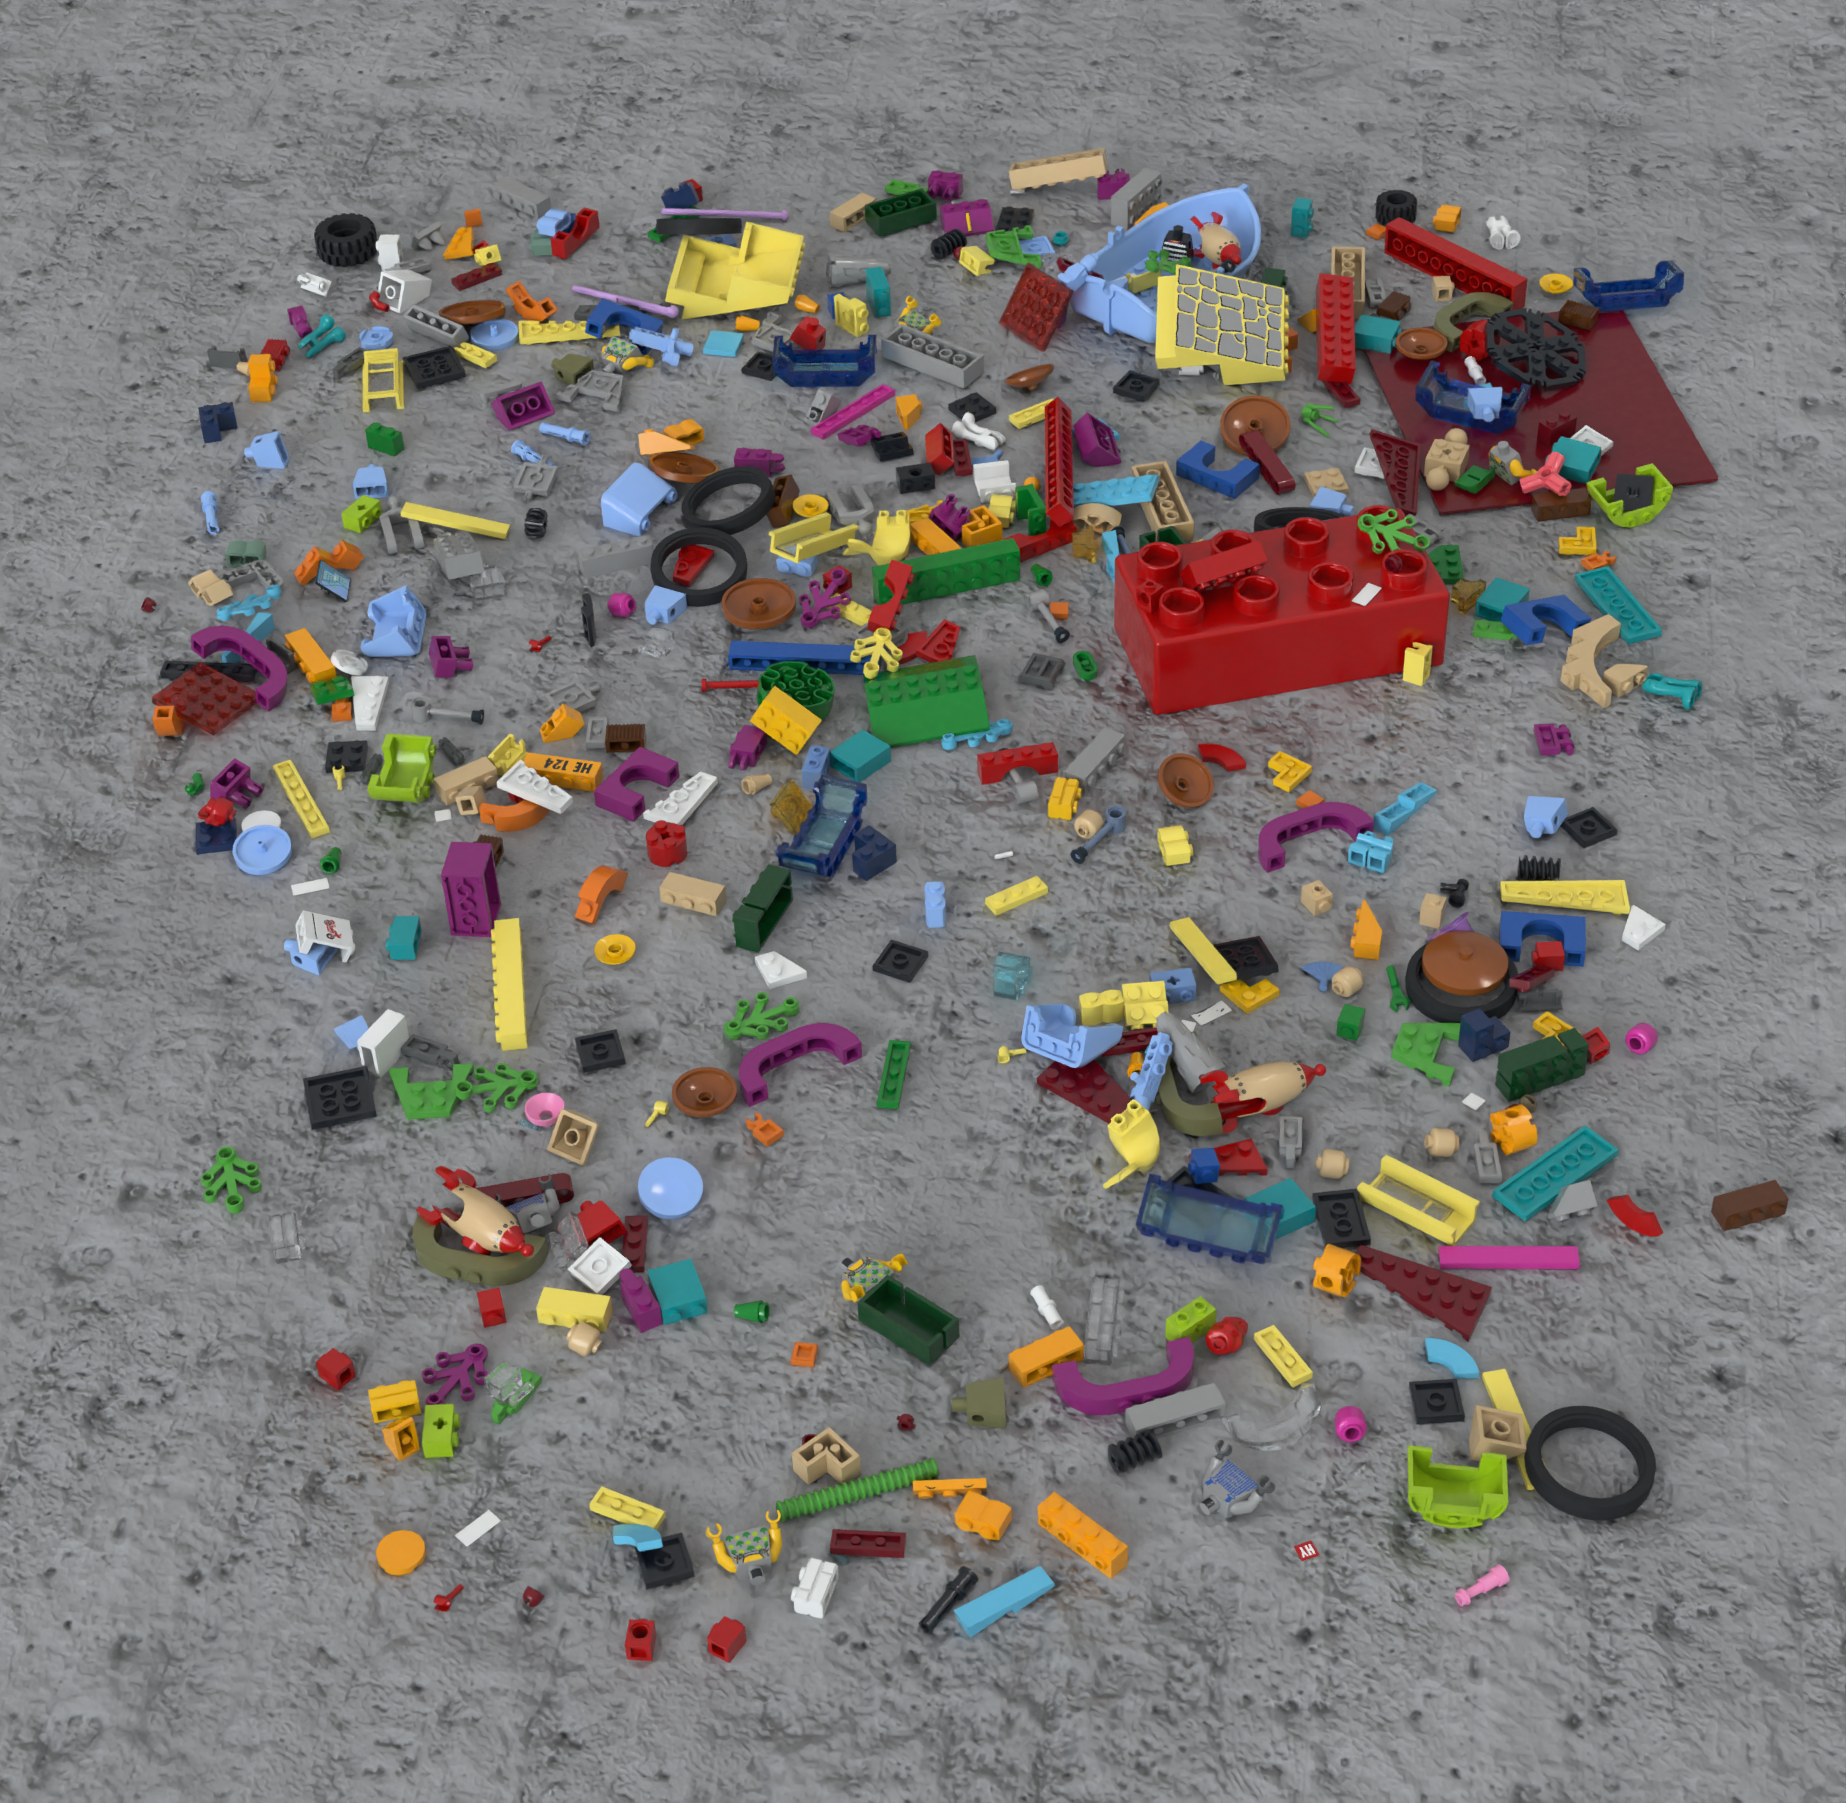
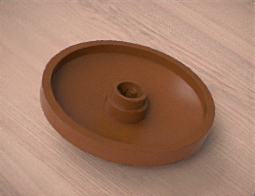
M475 300L446 306L439 310V316L460 325L475 326L476 324L502 316L506 310L505 304L500 301Z
M1246 396L1235 400L1224 410L1220 420V433L1223 441L1230 449L1238 454L1248 456L1239 443L1240 434L1258 430L1273 451L1276 452L1288 440L1291 423L1287 411L1277 401L1264 396Z
M680 452L654 454L649 458L648 468L658 476L682 483H698L707 476L719 471V466L707 458Z
M769 578L748 579L731 586L724 593L721 603L722 612L729 622L741 628H772L784 623L793 615L796 609V597L794 591L781 581Z
M1453 931L1439 935L1428 943L1423 952L1422 968L1428 980L1441 990L1456 995L1474 996L1490 992L1502 984L1507 975L1508 957L1501 945L1488 936L1471 931Z

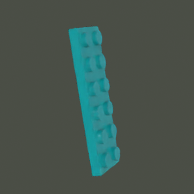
M1609 566L1575 574L1574 581L1603 616L1609 614L1621 623L1620 636L1627 644L1662 636L1660 626Z
M1585 1125L1494 1189L1492 1197L1526 1222L1553 1203L1562 1187L1582 1182L1617 1157L1619 1149Z

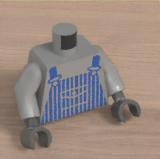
M548 1174L549 1180L545 1182L539 1177V1183L542 1190L545 1191L544 1193L505 1207L513 1214L523 1234L551 1224L553 1222L552 1216L559 1210V1201L553 1189L554 1182L550 1174ZM495 1194L496 1201L501 1203L500 1195Z
M1218 1440L1215 1444V1449L1218 1453L1212 1457L1202 1482L1203 1498L1205 1500L1200 1503V1508L1206 1515H1210L1217 1510L1225 1518L1251 1513L1264 1499L1265 1493L1269 1494L1275 1490V1485L1269 1482L1265 1486L1269 1481L1266 1475L1259 1477L1256 1483L1229 1459L1224 1461L1223 1458L1232 1453V1447L1228 1444L1226 1449L1221 1451L1224 1441Z

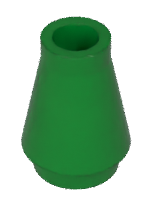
M1034 564L1031 567V573L1038 585L1048 586L1052 582L1053 577L1050 570L1039 564Z
M331 848L320 860L323 872L332 874L339 870L342 854L339 848Z
M763 1300L736 1304L734 1307L735 1318H742L757 1323H762L769 1319L770 1307Z

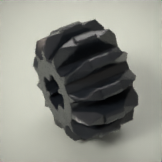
M530 508L528 510L524 525L526 536L531 538H542L544 536L548 522L546 510L542 508Z

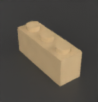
M862 192L830 211V226L846 232L865 220V205L876 202V198Z
M486 756L434 778L436 794L447 806L456 802L455 797L465 787L482 785L483 790L496 785L498 773L497 768Z
M673 872L668 873L659 887L662 903L713 916L718 915L727 901L725 885Z

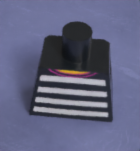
M1174 226L1173 231H1168L1162 246L1163 250L1170 253L1167 261H1179L1182 257H1188L1193 260L1192 236L1188 233H1183V226Z

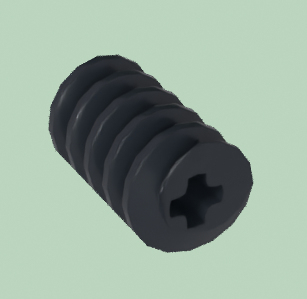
M953 229L931 242L932 254L937 259L947 257L957 247L961 245L965 247L967 239L962 231Z
M1524 855L1522 860H1520L1519 856L1517 878L1521 880L1522 876L1525 875L1526 881H1529L1531 876H1533L1534 881H1538L1540 876L1542 881H1546L1548 877H1550V881H1555L1556 878L1559 880L1561 858H1558L1554 864L1552 857H1549L1547 863H1545L1544 857H1541L1539 862H1537L1536 856H1532L1530 861L1527 855Z
M1144 1431L1142 1435L1136 1434L1134 1439L1128 1437L1125 1442L1120 1440L1116 1445L1110 1444L1107 1449L1109 1463L1118 1475V1467L1127 1472L1128 1463L1135 1469L1137 1467L1136 1460L1141 1465H1145V1457L1150 1462L1154 1461V1453L1159 1459L1163 1457L1161 1446L1157 1438L1150 1431Z

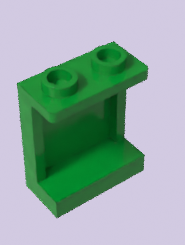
M1028 484L1015 487L1017 520L1028 519V536H1037L1045 533L1046 507L1034 485Z

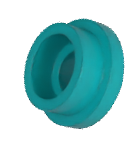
M1063 231L1056 232L1053 236V242L1059 246H1063L1069 241L1067 233Z

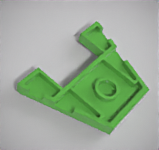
M1031 225L1025 226L1024 229L1016 227L1012 231L1007 232L1005 230L986 232L985 240L990 257L1041 268L1042 261L1040 255L1023 254L1019 239H1032Z
M1402 1023L1391 1058L1414 1070L1418 1068L1426 1072L1427 1077L1431 1079L1436 1077L1442 1081L1443 1085L1450 1087L1455 1067L1434 1063L1443 1038L1459 1041L1460 1023Z
M473 1063L453 1064V1077L451 1081L439 1080L435 1082L409 1083L408 1067L389 1068V1075L407 1120L451 1117L459 1101V1098L455 1095V1085L458 1081L467 1080L469 1075H472L474 1068Z

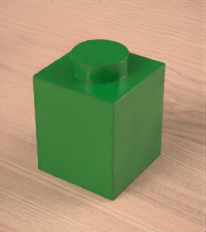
M1344 1004L1337 1021L1336 1036L1357 1041L1364 1025L1365 1008Z

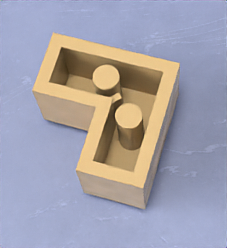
M830 1427L792 1452L793 1471L808 1485L826 1473H829L840 1485L843 1482L848 1484L850 1480L855 1479L861 1474L860 1455Z

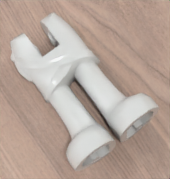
M1495 216L1488 218L1486 223L1491 233L1489 241L1493 248L1501 250L1504 247V240L1507 249H1512L1519 244L1521 240L1520 234L1516 230H1511L1505 216H1500L1499 220H1496Z
M969 412L965 413L962 422L956 421L951 431L952 436L957 439L973 441L978 447H986L994 451L998 448V445L1003 444L1006 440L1005 436L1000 432L977 426L974 415Z

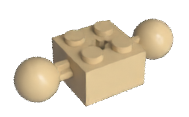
M1453 428L1449 430L1445 440L1435 439L1426 456L1424 476H1426L1427 485L1433 490L1439 491L1444 489L1449 481L1455 482L1465 471L1468 464L1470 445H1466L1468 437L1462 429Z

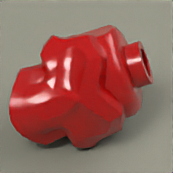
M211 797L208 804L198 812V818L205 820L206 824L221 827L228 820L233 821L237 811L234 810L233 801L224 797H219L218 799Z
M1225 1317L1221 1322L1213 1324L1205 1337L1208 1349L1217 1355H1225L1230 1352L1235 1353L1243 1345V1339L1248 1331V1323L1239 1317Z

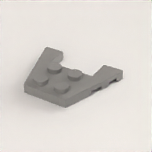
M773 311L768 312V317L764 318L763 325L758 328L752 338L753 345L778 355L799 346L789 339L793 331L777 326L782 321V315Z
M591 370L579 378L578 383L575 385L570 384L563 393L561 391L556 394L557 400L571 403L578 393L586 394L587 396H597L606 399L603 403L604 409L618 412L624 377L623 375Z

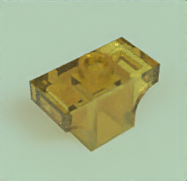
M1087 526L1082 532L1072 533L1073 558H1083L1089 563H1096V550H1099L1098 539L1094 537L1093 526Z
M1462 578L1452 587L1451 602L1459 606V613L1465 615L1476 605V600L1486 590V581L1481 579L1469 581Z

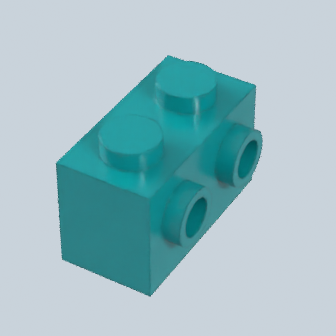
M1296 198L1292 207L1291 236L1307 238L1309 232H1312L1313 200Z
M419 916L394 917L393 924L389 926L390 938L386 939V951L390 952L391 960H416L422 933Z

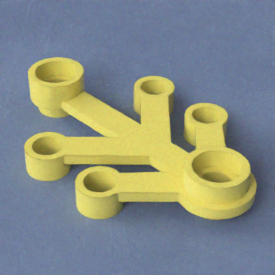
M878 628L872 637L855 640V650L851 652L850 660L858 663L862 657L872 654L870 662L864 664L863 673L866 678L873 679L879 672L878 661L880 656L887 663V670L896 672L899 667L898 661L902 659L903 652L891 642L892 635L888 629ZM876 643L875 646L865 648L866 645ZM884 645L891 651V656L883 648Z

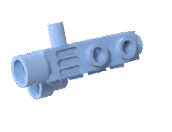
M639 327L631 329L629 333V339L632 340V343L662 351V361L675 367L678 365L681 354L691 356L694 346L693 343L677 338L679 333L677 328H673L671 336Z
M1161 1032L1157 1035H1152L1140 1075L1133 1072L1130 1076V1079L1136 1083L1135 1088H1132L1130 1098L1136 1100L1147 1111H1149L1151 1103H1154L1162 1075L1166 1070L1165 1066L1168 1057L1172 1052L1173 1043L1169 1041L1170 1036Z

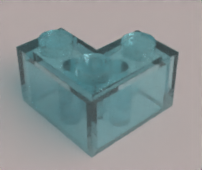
M999 951L993 965L994 996L1019 1000L1021 993H1025L1027 979H1031L1033 967L1030 966V957Z

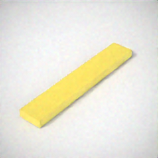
M406 502L401 510V517L500 539H506L510 531V524Z
M287 760L272 765L274 773L311 839L330 833L329 826L293 762Z
M1189 917L1170 922V929L1217 985L1237 979L1233 968Z
M1506 1369L1483 1372L1482 1380L1494 1409L1522 1414L1527 1443L1531 1430ZM1525 1453L1515 1456L1514 1459L1527 1490H1533L1534 1487L1525 1469Z

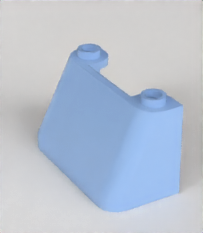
M634 462L602 496L603 525L632 535L642 536L650 527L648 515L663 500L666 504L675 502L677 499L676 489L643 464Z
M403 586L370 601L368 616L376 625L373 640H362L360 646L362 653L368 657H404L418 654L422 643L426 611L408 586Z
M1064 1003L1027 1005L1021 1041L1023 1046L1030 1051L1072 1068H1081L1118 1044L1122 1036L1123 1026L1109 1023L1106 1026L1089 1027L1086 1025L1078 1027L1075 1026V1010Z

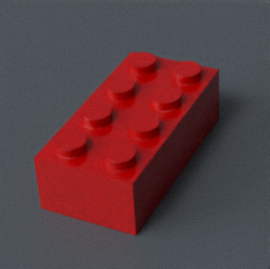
M1260 540L1191 562L1180 572L1185 587L1192 588L1201 594L1206 591V588L1212 587V589L1223 586L1224 582L1234 583L1242 576L1258 574V571L1263 569L1268 560Z

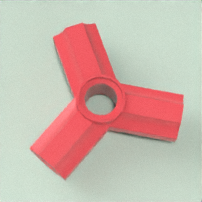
M1552 452L1549 454L1545 465L1538 470V473L1519 479L1523 493L1525 494L1543 487L1544 489L1552 490L1559 496H1566L1572 486L1569 481L1559 475L1565 461L1564 456L1558 452Z

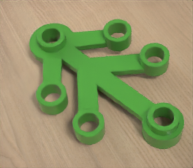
M1161 249L1158 253L1150 250L1148 254L1149 260H1146L1145 268L1153 273L1163 270L1176 275V264L1191 267L1192 260L1188 257H1182L1179 261H1167L1170 254L1168 251Z
M1389 509L1386 513L1375 517L1371 514H1365L1358 520L1359 529L1368 533L1373 543L1372 550L1377 554L1383 552L1385 544L1379 540L1376 531L1383 534L1391 551L1400 549L1394 538L1413 545L1418 552L1426 551L1430 544L1429 538L1425 535H1418L1415 538L1397 531L1402 528H1413L1415 519L1412 516H1406L1403 520L1387 526L1379 524L1384 521L1394 522L1397 517V512L1394 509ZM1376 545L1381 546V549H1377Z
M759 992L756 994V1005L751 1016L746 1020H743L745 1013L750 1011L749 1001L740 1000L737 1002V1013L733 1020L725 1023L723 1027L724 1033L732 1040L739 1039L742 1035L754 1036L764 1040L769 1037V1028L784 1032L788 1029L786 1018H778L775 1021L768 1019L782 1013L786 1016L797 1015L799 1013V1002L793 997H788L782 1005L762 1013L769 999L767 993ZM753 1025L758 1026L756 1029L750 1028Z
M505 1063L496 1065L495 1074L488 1071L485 1067L479 1066L474 1069V1078L478 1081L486 1079L491 1083L472 1085L467 1080H461L455 1085V1095L461 1100H467L472 1094L494 1091L489 1098L483 1101L484 1111L494 1112L496 1110V1103L509 1088L516 1087L512 1094L505 1097V1107L514 1109L518 1105L519 1097L525 1090L537 1087L539 1079L532 1070H524L520 1073L508 1067ZM509 1076V1077H511V1078H513V1079L507 1080V1079H504V1078H502V1077Z
M225 1146L217 1151L216 1163L206 1173L201 1175L202 1185L210 1187L203 1192L206 1202L213 1203L218 1199L217 1193L227 1183L229 1195L225 1199L226 1208L231 1213L237 1214L243 1210L244 1200L242 1195L238 1194L236 1181L248 1186L249 1191L252 1193L261 1191L262 1184L260 1179L251 1178L259 1174L258 1165L254 1162H247L238 1158L237 1152L232 1147ZM233 1166L244 1169L246 1175L235 1171ZM224 1168L225 1172L215 1181L214 1176Z

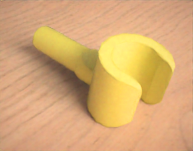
M342 765L341 769L335 770L334 766L332 768L334 779L337 780L338 790H342V779L346 777L345 769Z
M1002 1046L998 1050V1062L1002 1064L1007 1063L1010 1060V1056L1027 1053L1026 1048L1009 1050L1008 1047Z
M655 1102L654 1112L645 1122V1126L649 1127L659 1114H668V1102Z

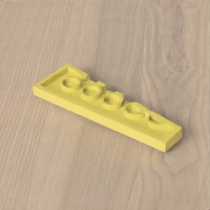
M519 321L520 345L554 341L564 342L566 340L588 338L597 339L598 337L585 333L587 321H581L579 324H575L572 321H565L564 324H556V321H549V324H540L539 321ZM619 324L609 327L602 337L620 336Z
M1625 880L1500 881V893L1503 902L1612 912L1613 914H1629L1630 911Z

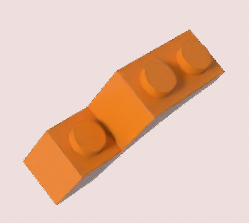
M341 540L335 546L332 553L314 546L307 553L303 562L296 568L294 575L300 584L306 586L317 575L320 560L335 569L345 568L354 571L364 556L358 547L344 540Z

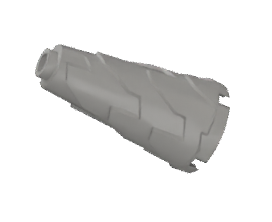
M839 254L827 255L826 277L831 278V281H827L829 288L844 287L848 284L866 281L865 269L881 266L886 277H888V274H891V265L887 261L848 257Z
M1165 1011L1156 1018L1157 1023L1155 1025L1158 1033L1161 1032L1170 1036L1169 1041L1173 1043L1170 1055L1177 1064V1069L1192 1094H1196L1214 1083L1202 1084L1200 1077L1214 1070L1226 1072L1228 1068L1226 1064L1208 1046L1206 1047L1195 1033L1191 1032L1178 1017H1175L1172 1013L1167 1014Z

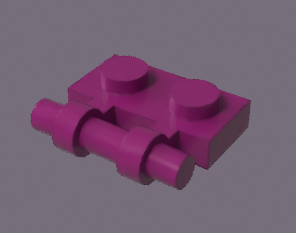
M858 425L857 428L850 427L838 433L837 436L839 441L860 447L864 446L872 438H879L881 432L874 427Z
M1553 723L1534 724L1533 731L1541 756L1558 755L1561 749L1566 751L1567 755L1574 753V743L1570 739L1571 733L1565 724H1561L1559 728H1555Z

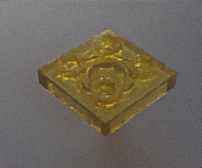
M792 778L785 781L770 803L772 807L770 810L771 815L774 818H780L792 835L799 832L814 809Z

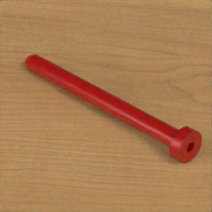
M701 679L702 692H707V689L757 688L758 680L707 681L706 679Z

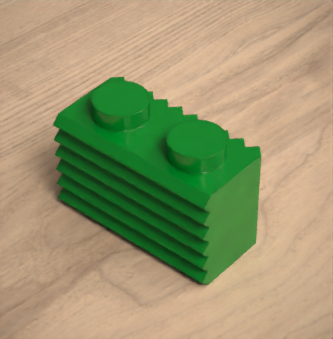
M373 422L365 429L368 448L379 452L382 451V453L390 454V456L393 455V457L404 450L402 432L392 427L382 426L377 422Z

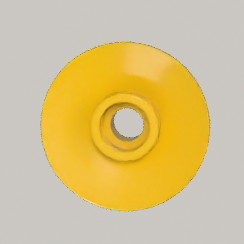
M1547 274L1540 279L1539 285L1547 292L1558 294L1571 290L1573 281L1563 274Z
M802 495L794 500L793 510L800 516L814 517L827 512L828 502L819 495Z
M621 934L605 936L594 947L596 958L600 962L609 965L621 964L630 960L636 951L634 941L630 937Z

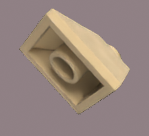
M561 1109L547 1150L585 1166L599 1124L592 1117L578 1111Z
M1476 1405L1469 1437L1470 1459L1480 1462L1481 1453L1506 1455L1507 1459L1525 1453L1527 1447L1522 1414Z

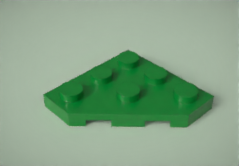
M1440 545L1428 553L1445 585L1464 584L1459 545Z

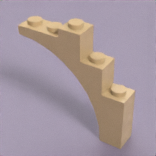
M1609 614L1573 630L1572 646L1568 647L1567 664L1562 666L1560 680L1571 690L1580 688L1603 708L1610 706L1612 690L1598 675L1594 661L1607 645L1619 639L1621 623Z

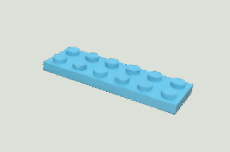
M1158 474L1073 485L1074 508L1088 503L1115 506L1152 501L1160 481Z

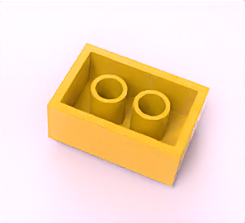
M776 686L772 688L750 719L751 723L795 755L799 753L822 721Z

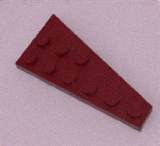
M1371 429L1369 436L1395 508H1400L1405 516L1408 514L1416 516L1421 444Z
M1095 1060L1081 1068H1072L1054 1061L1037 1077V1084L1108 1124L1111 1123L1113 1116L1125 1111L1127 1104L1132 1101L1127 1093Z
M1359 1246L1356 1254L1361 1257V1273L1373 1281L1378 1280L1385 1284L1387 1290L1402 1295L1404 1301L1430 1318L1439 1319L1445 1323L1447 1329L1459 1332L1464 1340L1470 1341L1490 1297L1491 1286L1370 1247Z

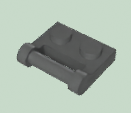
M1033 653L1020 675V681L1040 685L1046 690H1051L1058 673L1065 667V662L1060 658ZM1052 666L1053 668L1049 676L1044 677L1048 667Z

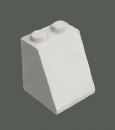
M409 269L381 271L378 288L379 300L390 306L389 309L403 313L412 304L415 305L429 296L432 279Z

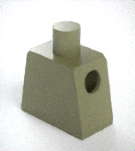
M567 354L561 360L555 358L551 363L552 368L555 369L557 380L568 386L570 384L575 385L578 383L579 378L594 370L592 358L575 354Z
M1004 1377L968 1383L966 1385V1397L952 1398V1411L967 1412V1424L972 1426L1006 1428Z

